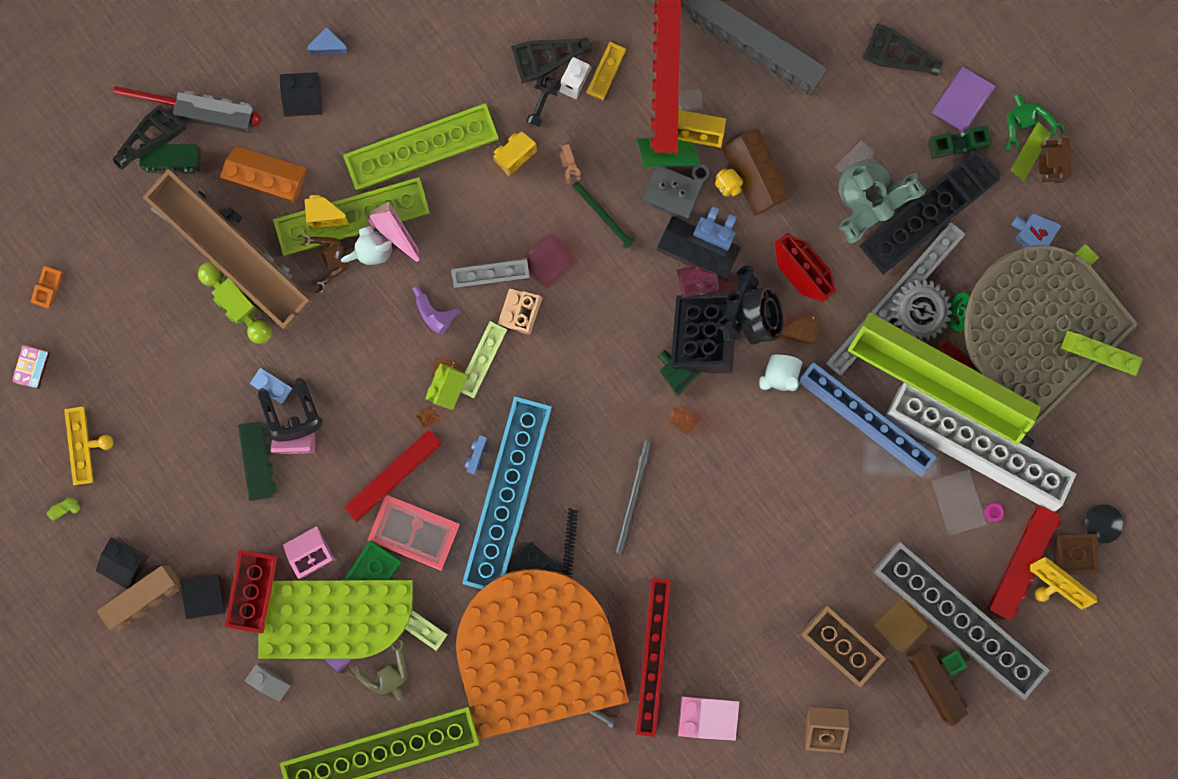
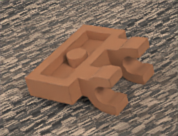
M569 144L562 146V152L559 154L563 168L567 167L565 181L568 185L570 184L571 175L576 176L577 181H580L581 173L576 167Z

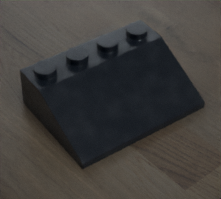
M730 293L676 295L671 368L712 374L733 372L735 340L726 342L723 338L722 330L718 329L716 325L717 321L730 310V305L727 301V296Z

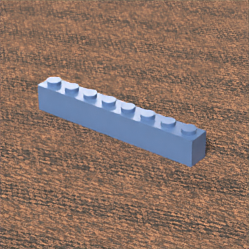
M814 362L801 376L800 384L920 477L925 474L936 460V456Z

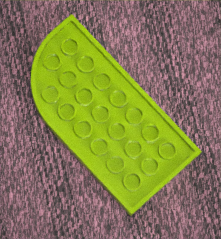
M413 580L273 581L263 634L259 633L258 659H357L370 657L386 650L398 640L409 623L413 608Z

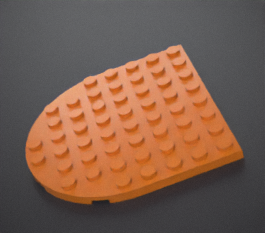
M539 569L517 570L494 579L481 589L467 606L458 628L456 652L479 740L629 702L607 616L592 593L575 579L556 571Z

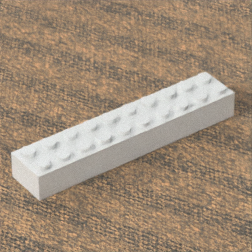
M903 383L898 389L885 415V418L898 428L1052 512L1057 511L1063 505L1076 476V473L1021 443L1016 445L906 383Z

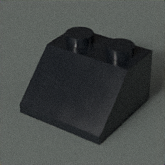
M318 72L280 74V93L285 117L323 115L321 77Z
M110 537L100 555L96 572L129 589L132 587L149 556L116 537Z

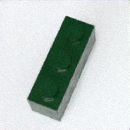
M164 144L139 157V167L145 170L146 173H157V170H164L165 173L170 169L175 172L183 171V173L193 174L195 171H200L201 148L197 144Z

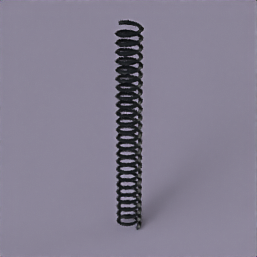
M568 508V511L571 512L567 513L572 515L567 516L569 520H567L568 524L566 525L569 527L566 530L569 531L565 532L569 534L565 537L570 539H565L569 543H565L566 547L564 549L566 550L564 553L567 554L563 555L567 557L563 559L567 561L563 562V564L568 566L562 567L567 569L562 570L564 575L567 576L573 574L568 572L573 571L569 567H573L572 563L574 562L571 560L574 557L571 556L575 555L571 553L575 550L570 549L575 548V546L570 544H575L571 540H576L574 538L576 534L573 533L577 532L573 530L577 528L573 526L577 525V523L572 521H577L578 519L572 517H578L575 513H579L576 510H572V508Z

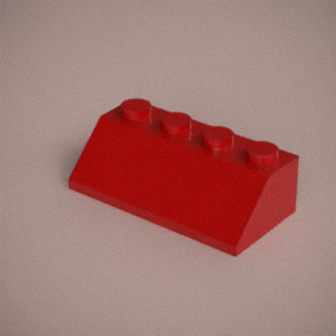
M238 549L224 624L225 628L263 634L278 556Z

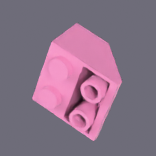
M317 526L283 545L289 563L298 579H302L335 561Z

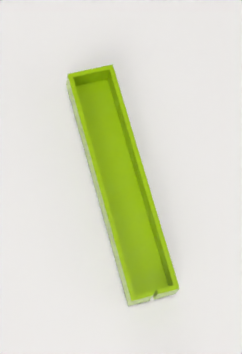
M870 312L847 350L1016 445L1020 443L1026 432L1036 422L1041 408Z

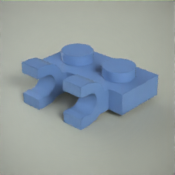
M712 206L707 219L700 218L693 236L728 251L736 234L731 229L737 217L730 214L725 226H720L714 223L719 209Z
M479 435V438H475L471 447L474 450L472 457L468 456L465 468H468L467 472L475 475L477 470L480 471L483 452L486 453L488 445H486L487 437Z

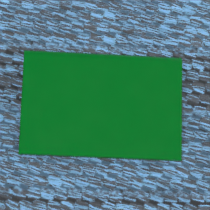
M651 138L636 139V146L639 147L644 168L700 164L693 142L678 140L677 154H654V149H651Z

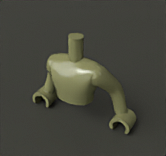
M398 639L401 643L400 648H396L394 643L391 644L392 649L396 652L398 669L391 664L376 673L378 684L361 673L358 665H355L357 674H353L350 669H348V674L351 677H357L366 687L380 695L393 692L397 700L400 701L405 698L399 687L407 680V669L402 653L404 642Z

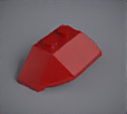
M788 232L775 242L777 266L801 296L824 302L837 292L836 287H834L831 270L806 241L792 236Z

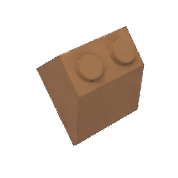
M809 707L805 750L844 753L849 731L848 710Z

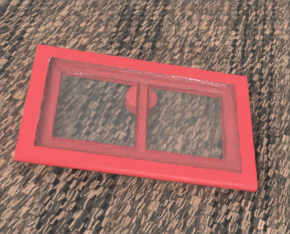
M386 495L367 541L372 540L381 547L442 571L460 524Z

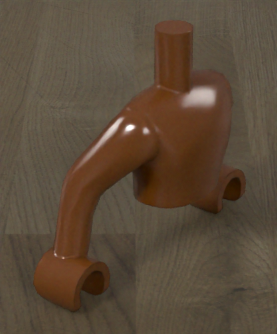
M299 234L297 238H305L304 243L299 244L301 246H307L309 243L329 245L321 250V256L326 269H335L324 276L319 282L315 281L312 283V285H319V289L314 292L322 293L325 289L324 285L348 268L347 262H342L341 259L355 250V245L344 249L339 239L322 236L309 237L306 234Z

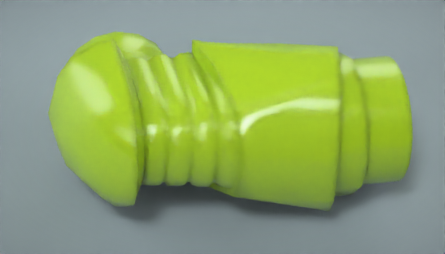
M66 497L61 503L51 506L49 511H47V515L51 520L55 521L69 510L73 514L77 513L80 510V505L77 504L78 501L75 498Z

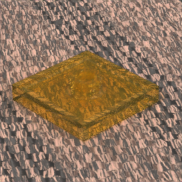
M899 599L873 625L901 654L928 627L902 599Z

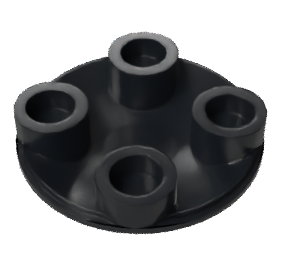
M1103 504L1095 506L1088 511L1085 527L1088 534H1097V542L1109 543L1121 535L1124 521L1121 513L1116 508Z

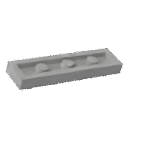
M527 258L451 268L454 288L530 278Z

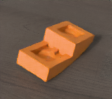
M44 265L39 283L35 284L30 302L50 308L64 271Z

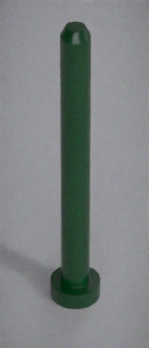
M579 182L573 184L574 189L624 243L622 246L625 249L629 248L635 242V239L633 237L629 238Z

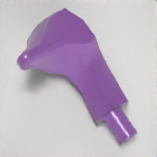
M419 286L412 289L417 297L416 304L424 322L431 330L438 334H443L447 331L453 319L461 312L459 308L445 312L436 311L432 308L427 295L422 293Z

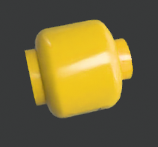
M725 168L716 175L715 186L723 196L728 197L732 195L735 197L742 191L743 180L734 169Z

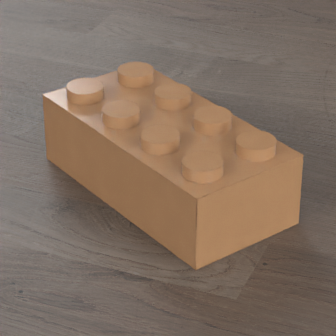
M161 565L97 610V613L109 630H124L132 624L131 620L140 619L146 615L148 608H155L163 603L165 596L176 594L180 590L178 588L181 586L180 580L170 565Z
M824 606L799 634L859 688L863 686L886 659L828 606Z

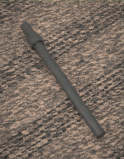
M644 441L641 455H638V467L615 553L623 554L645 466H648L650 458H648L651 442Z

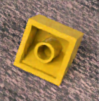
M522 131L519 134L514 133L504 147L501 145L494 151V161L508 176L513 174L537 152L536 143Z
M321 195L309 196V199H304L306 221L312 229L350 225L346 215L327 199L321 197Z

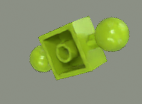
M212 262L202 264L198 270V278L204 285L215 288L211 292L214 295L213 301L220 308L226 309L225 315L232 322L248 326L247 334L252 342L256 344L267 342L272 335L270 324L265 320L254 317L261 309L229 278L223 281V272Z

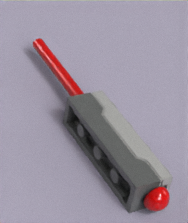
M118 86L114 87L115 94L175 106L173 115L178 119L251 133L252 126H258L261 123L260 114L255 112L251 104L245 102L234 104L229 99L221 98V101L210 95L195 96L196 94L190 91L178 92L177 98H170Z

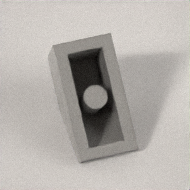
M260 663L254 666L245 679L255 689L279 702L291 686Z

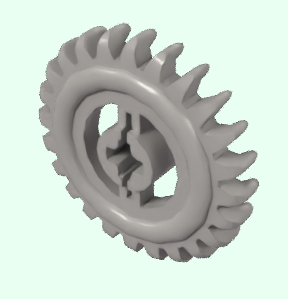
M922 279L921 284L918 280H914L915 285L910 282L907 283L908 289L901 287L903 294L896 293L899 300H892V302L897 304V307H893L891 310L897 313L892 315L891 318L898 319L893 325H901L899 329L911 334L915 338L917 337L921 341L924 337V340L928 342L930 336L936 339V332L938 334L943 333L941 328L947 329L945 322L951 321L947 315L952 314V311L948 310L952 303H947L950 296H944L945 289L939 291L940 284H936L934 287L933 281H929L927 285L925 279ZM919 297H927L933 302L935 311H932L928 303L915 302L912 304V302ZM914 308H920V309H922V310L925 311V312L932 313L933 315L928 314V313H921V312H919L917 309H914ZM910 313L917 319L925 320L931 317L932 320L927 324L919 325L912 320Z

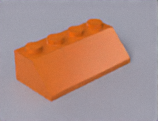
M235 146L225 161L220 178L226 183L296 204L308 168Z

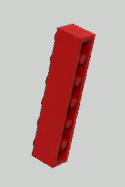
M1042 506L1035 507L986 610L1010 621L1017 616L1019 602L1025 599L1028 592L1026 588L1029 583L1033 582L1036 576L1030 571V565L1044 558L1043 553L1045 549H1048L1053 541L1051 538L1053 532H1056L1060 527V515Z

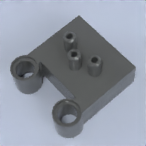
M703 164L696 165L692 171V179L669 170L672 166L655 167L642 198V203L687 221L702 185L708 180L710 173L708 167ZM701 170L706 176L700 179L695 173Z

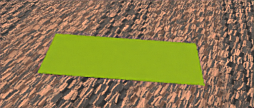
M1037 122L1011 168V171L1022 181H1025L1043 149L1040 148V144L1043 141H1047L1051 135V132L1039 122Z

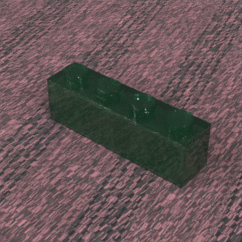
M262 421L239 424L238 430L249 501L275 498L274 494L277 493L276 482L272 481L274 466L269 461L271 446L266 441V437L269 435L268 427Z

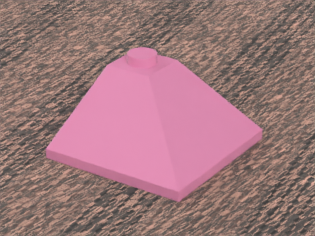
M389 201L369 212L370 218L368 221L373 229L377 228L382 235L416 262L420 260L418 247Z

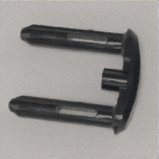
M297 378L295 382L297 393L307 417L306 422L302 424L299 418L294 416L288 419V428H285V426L281 427L269 392L265 388H261L258 391V398L270 430L268 436L274 441H290L305 437L319 430L323 424V419L317 414L306 381L302 378ZM306 402H309L311 412L308 410ZM268 412H271L274 422H271Z

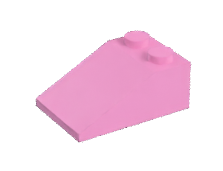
M681 695L678 736L736 741L739 701Z

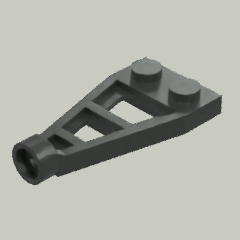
M879 23L876 24L862 58L879 66L927 72L935 76L938 75L943 63L936 60L896 30ZM890 42H896L902 46L904 53L901 58L896 59L886 56V50ZM909 51H913L921 56L919 64L906 62L905 58Z
M587 37L582 39L527 41L511 46L522 83L536 80L542 75H547L571 61L572 57L576 58L581 54L591 52ZM578 44H581L582 49L578 48ZM567 46L570 51L569 54L557 59L554 48ZM536 50H548L551 54L550 62L541 67L537 66L533 56Z
M158 105L143 118L117 151V154L112 157V161L122 170L130 162L175 139L187 129L186 124ZM150 126H155L163 132L162 135L154 139H150L144 134ZM137 139L146 144L137 150L131 147Z

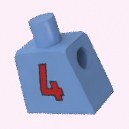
M1031 214L1027 220L1017 215L1011 223L1013 227L1020 230L1015 239L1023 247L1035 245L1049 246L1061 225L1036 214Z

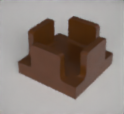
M1061 138L1060 140L1043 141L1040 144V148L1048 149H1046V155L1038 157L1039 174L1049 175H1045L1042 178V182L1063 183L1072 176L1070 139Z
M1097 534L1056 535V545H1053L1054 564L1058 565L1067 574L1099 573Z

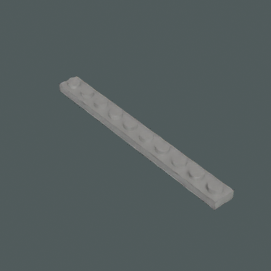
M950 222L871 313L889 322L891 316L897 313L891 310V308L897 307V304L893 303L892 300H899L896 293L903 294L901 287L908 289V282L915 285L914 280H918L920 284L922 279L926 280L965 236V233ZM862 323L825 364L839 377L858 357L847 350Z

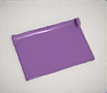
M962 66L932 111V114L956 127L959 132H966L995 89V86Z

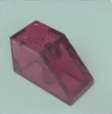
M697 266L676 270L682 298L720 291L718 276L715 272Z

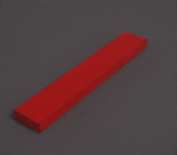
M428 430L346 504L344 509L358 522L433 454L442 443Z

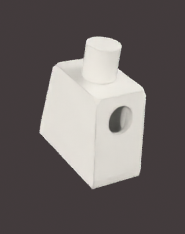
M572 57L562 77L559 92L577 100L592 67Z

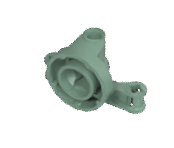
M860 160L851 164L843 172L839 181L838 192L842 202L854 213L839 224V229L847 236L848 243L858 241L869 227L879 220H888L894 215L896 208L907 201L921 197L926 192L925 186H922L918 180L917 173H912L895 184L892 182L890 173L881 164L872 160ZM874 184L876 186L875 191L866 198V191L864 190Z

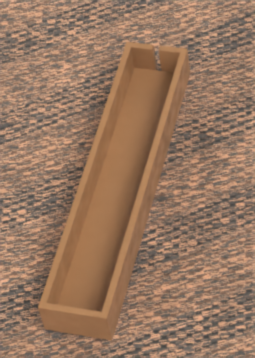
M168 169L142 197L283 329H289L299 318L297 313L302 314L313 303V300L175 171Z

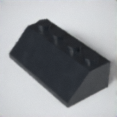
M672 216L658 244L657 251L726 282L741 247L731 243L727 251L693 236L696 226Z

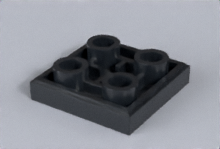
M531 542L507 573L523 569L557 572L561 566Z
M219 574L180 581L186 619L225 613Z

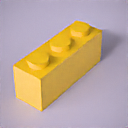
M679 110L678 140L721 148L726 118Z

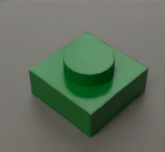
M958 650L940 659L948 670L949 676H953L967 668Z

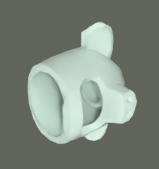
M372 226L359 229L360 237L355 243V250L349 255L344 256L341 261L349 262L358 259L366 265L381 264L390 258L392 242L380 232L374 231Z
M771 355L765 376L760 377V388L767 390L773 387L781 391H795L800 384L798 376L803 362L792 356Z

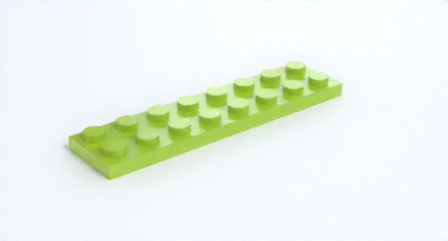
M485 103L349 152L343 156L356 191L497 141L499 137Z
M420 177L332 202L335 207L346 215L350 225L312 229L306 221L305 210L273 219L283 256L286 257L326 245L309 243L307 246H301L299 244L304 243L305 238H297L299 234H306L309 237H331L340 241L360 235L359 229L371 226L368 221L370 218L369 212L388 201L402 223L430 215Z

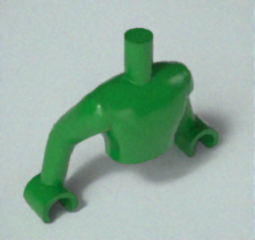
M1021 93L1014 96L1017 107L1012 109L1007 117L1009 141L1005 145L1007 151H1011L1010 143L1014 144L1015 149L1019 146V142L1016 140V125L1019 131L1036 126L1038 122L1037 114L1044 117L1051 125L1052 135H1057L1056 127L1060 129L1061 133H1064L1065 126L1057 123L1052 114L1037 103L1025 104Z

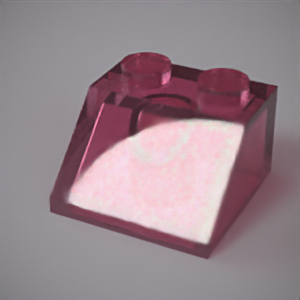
M551 232L524 257L527 258L528 268L546 289L576 265V261Z

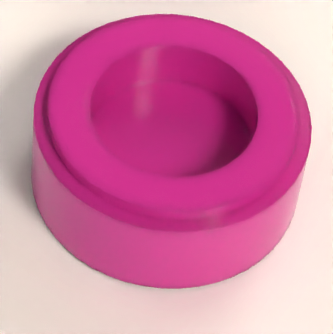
M990 503L984 508V517L990 522H998L1004 516V509L998 503Z

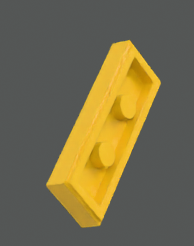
M609 42L587 89V94L604 101L626 54V48Z

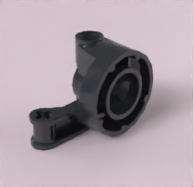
M749 265L741 267L736 273L741 282L738 289L727 296L730 310L717 321L718 329L722 330L723 338L726 342L736 340L740 336L741 330H743L748 342L752 345L779 339L783 330V310L777 293L770 287L758 288L759 280L755 278L753 268Z

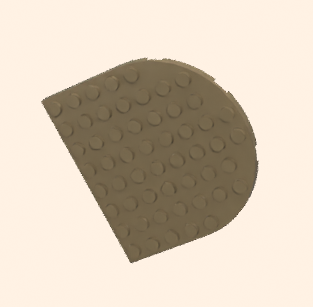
M1035 245L1023 247L1006 254L991 265L982 275L968 301L964 333L969 356L980 374L1041 407L1036 422L1029 430L1031 431L1099 364L1093 360L1060 349L1067 330L1116 347L1138 324L1094 269L1081 257L1062 248Z

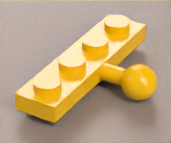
M85 407L64 409L73 485L94 483L90 448L100 447L103 450H109L113 447L114 440L110 435H102L98 440L89 441Z
M1047 557L1030 565V571L1050 585L1047 588L1039 587L1036 589L1035 598L1039 602H1046L1051 594L1059 592L1081 610L1097 603V596Z

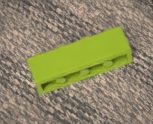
M1068 330L1060 348L1134 376L1137 375L1143 360L1139 356Z

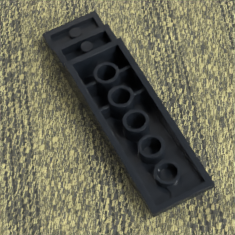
M976 150L928 188L921 197L916 198L860 244L859 247L884 275L997 183L1000 177Z

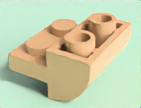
M509 289L497 325L531 335L543 298L528 292Z

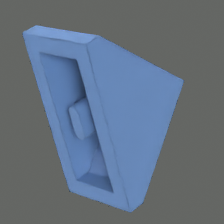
M327 27L308 45L310 55L348 54L346 45Z

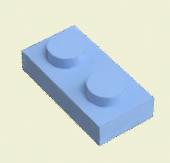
M262 368L258 370L250 382L257 389L265 388L269 392L270 397L282 405L293 390V388Z

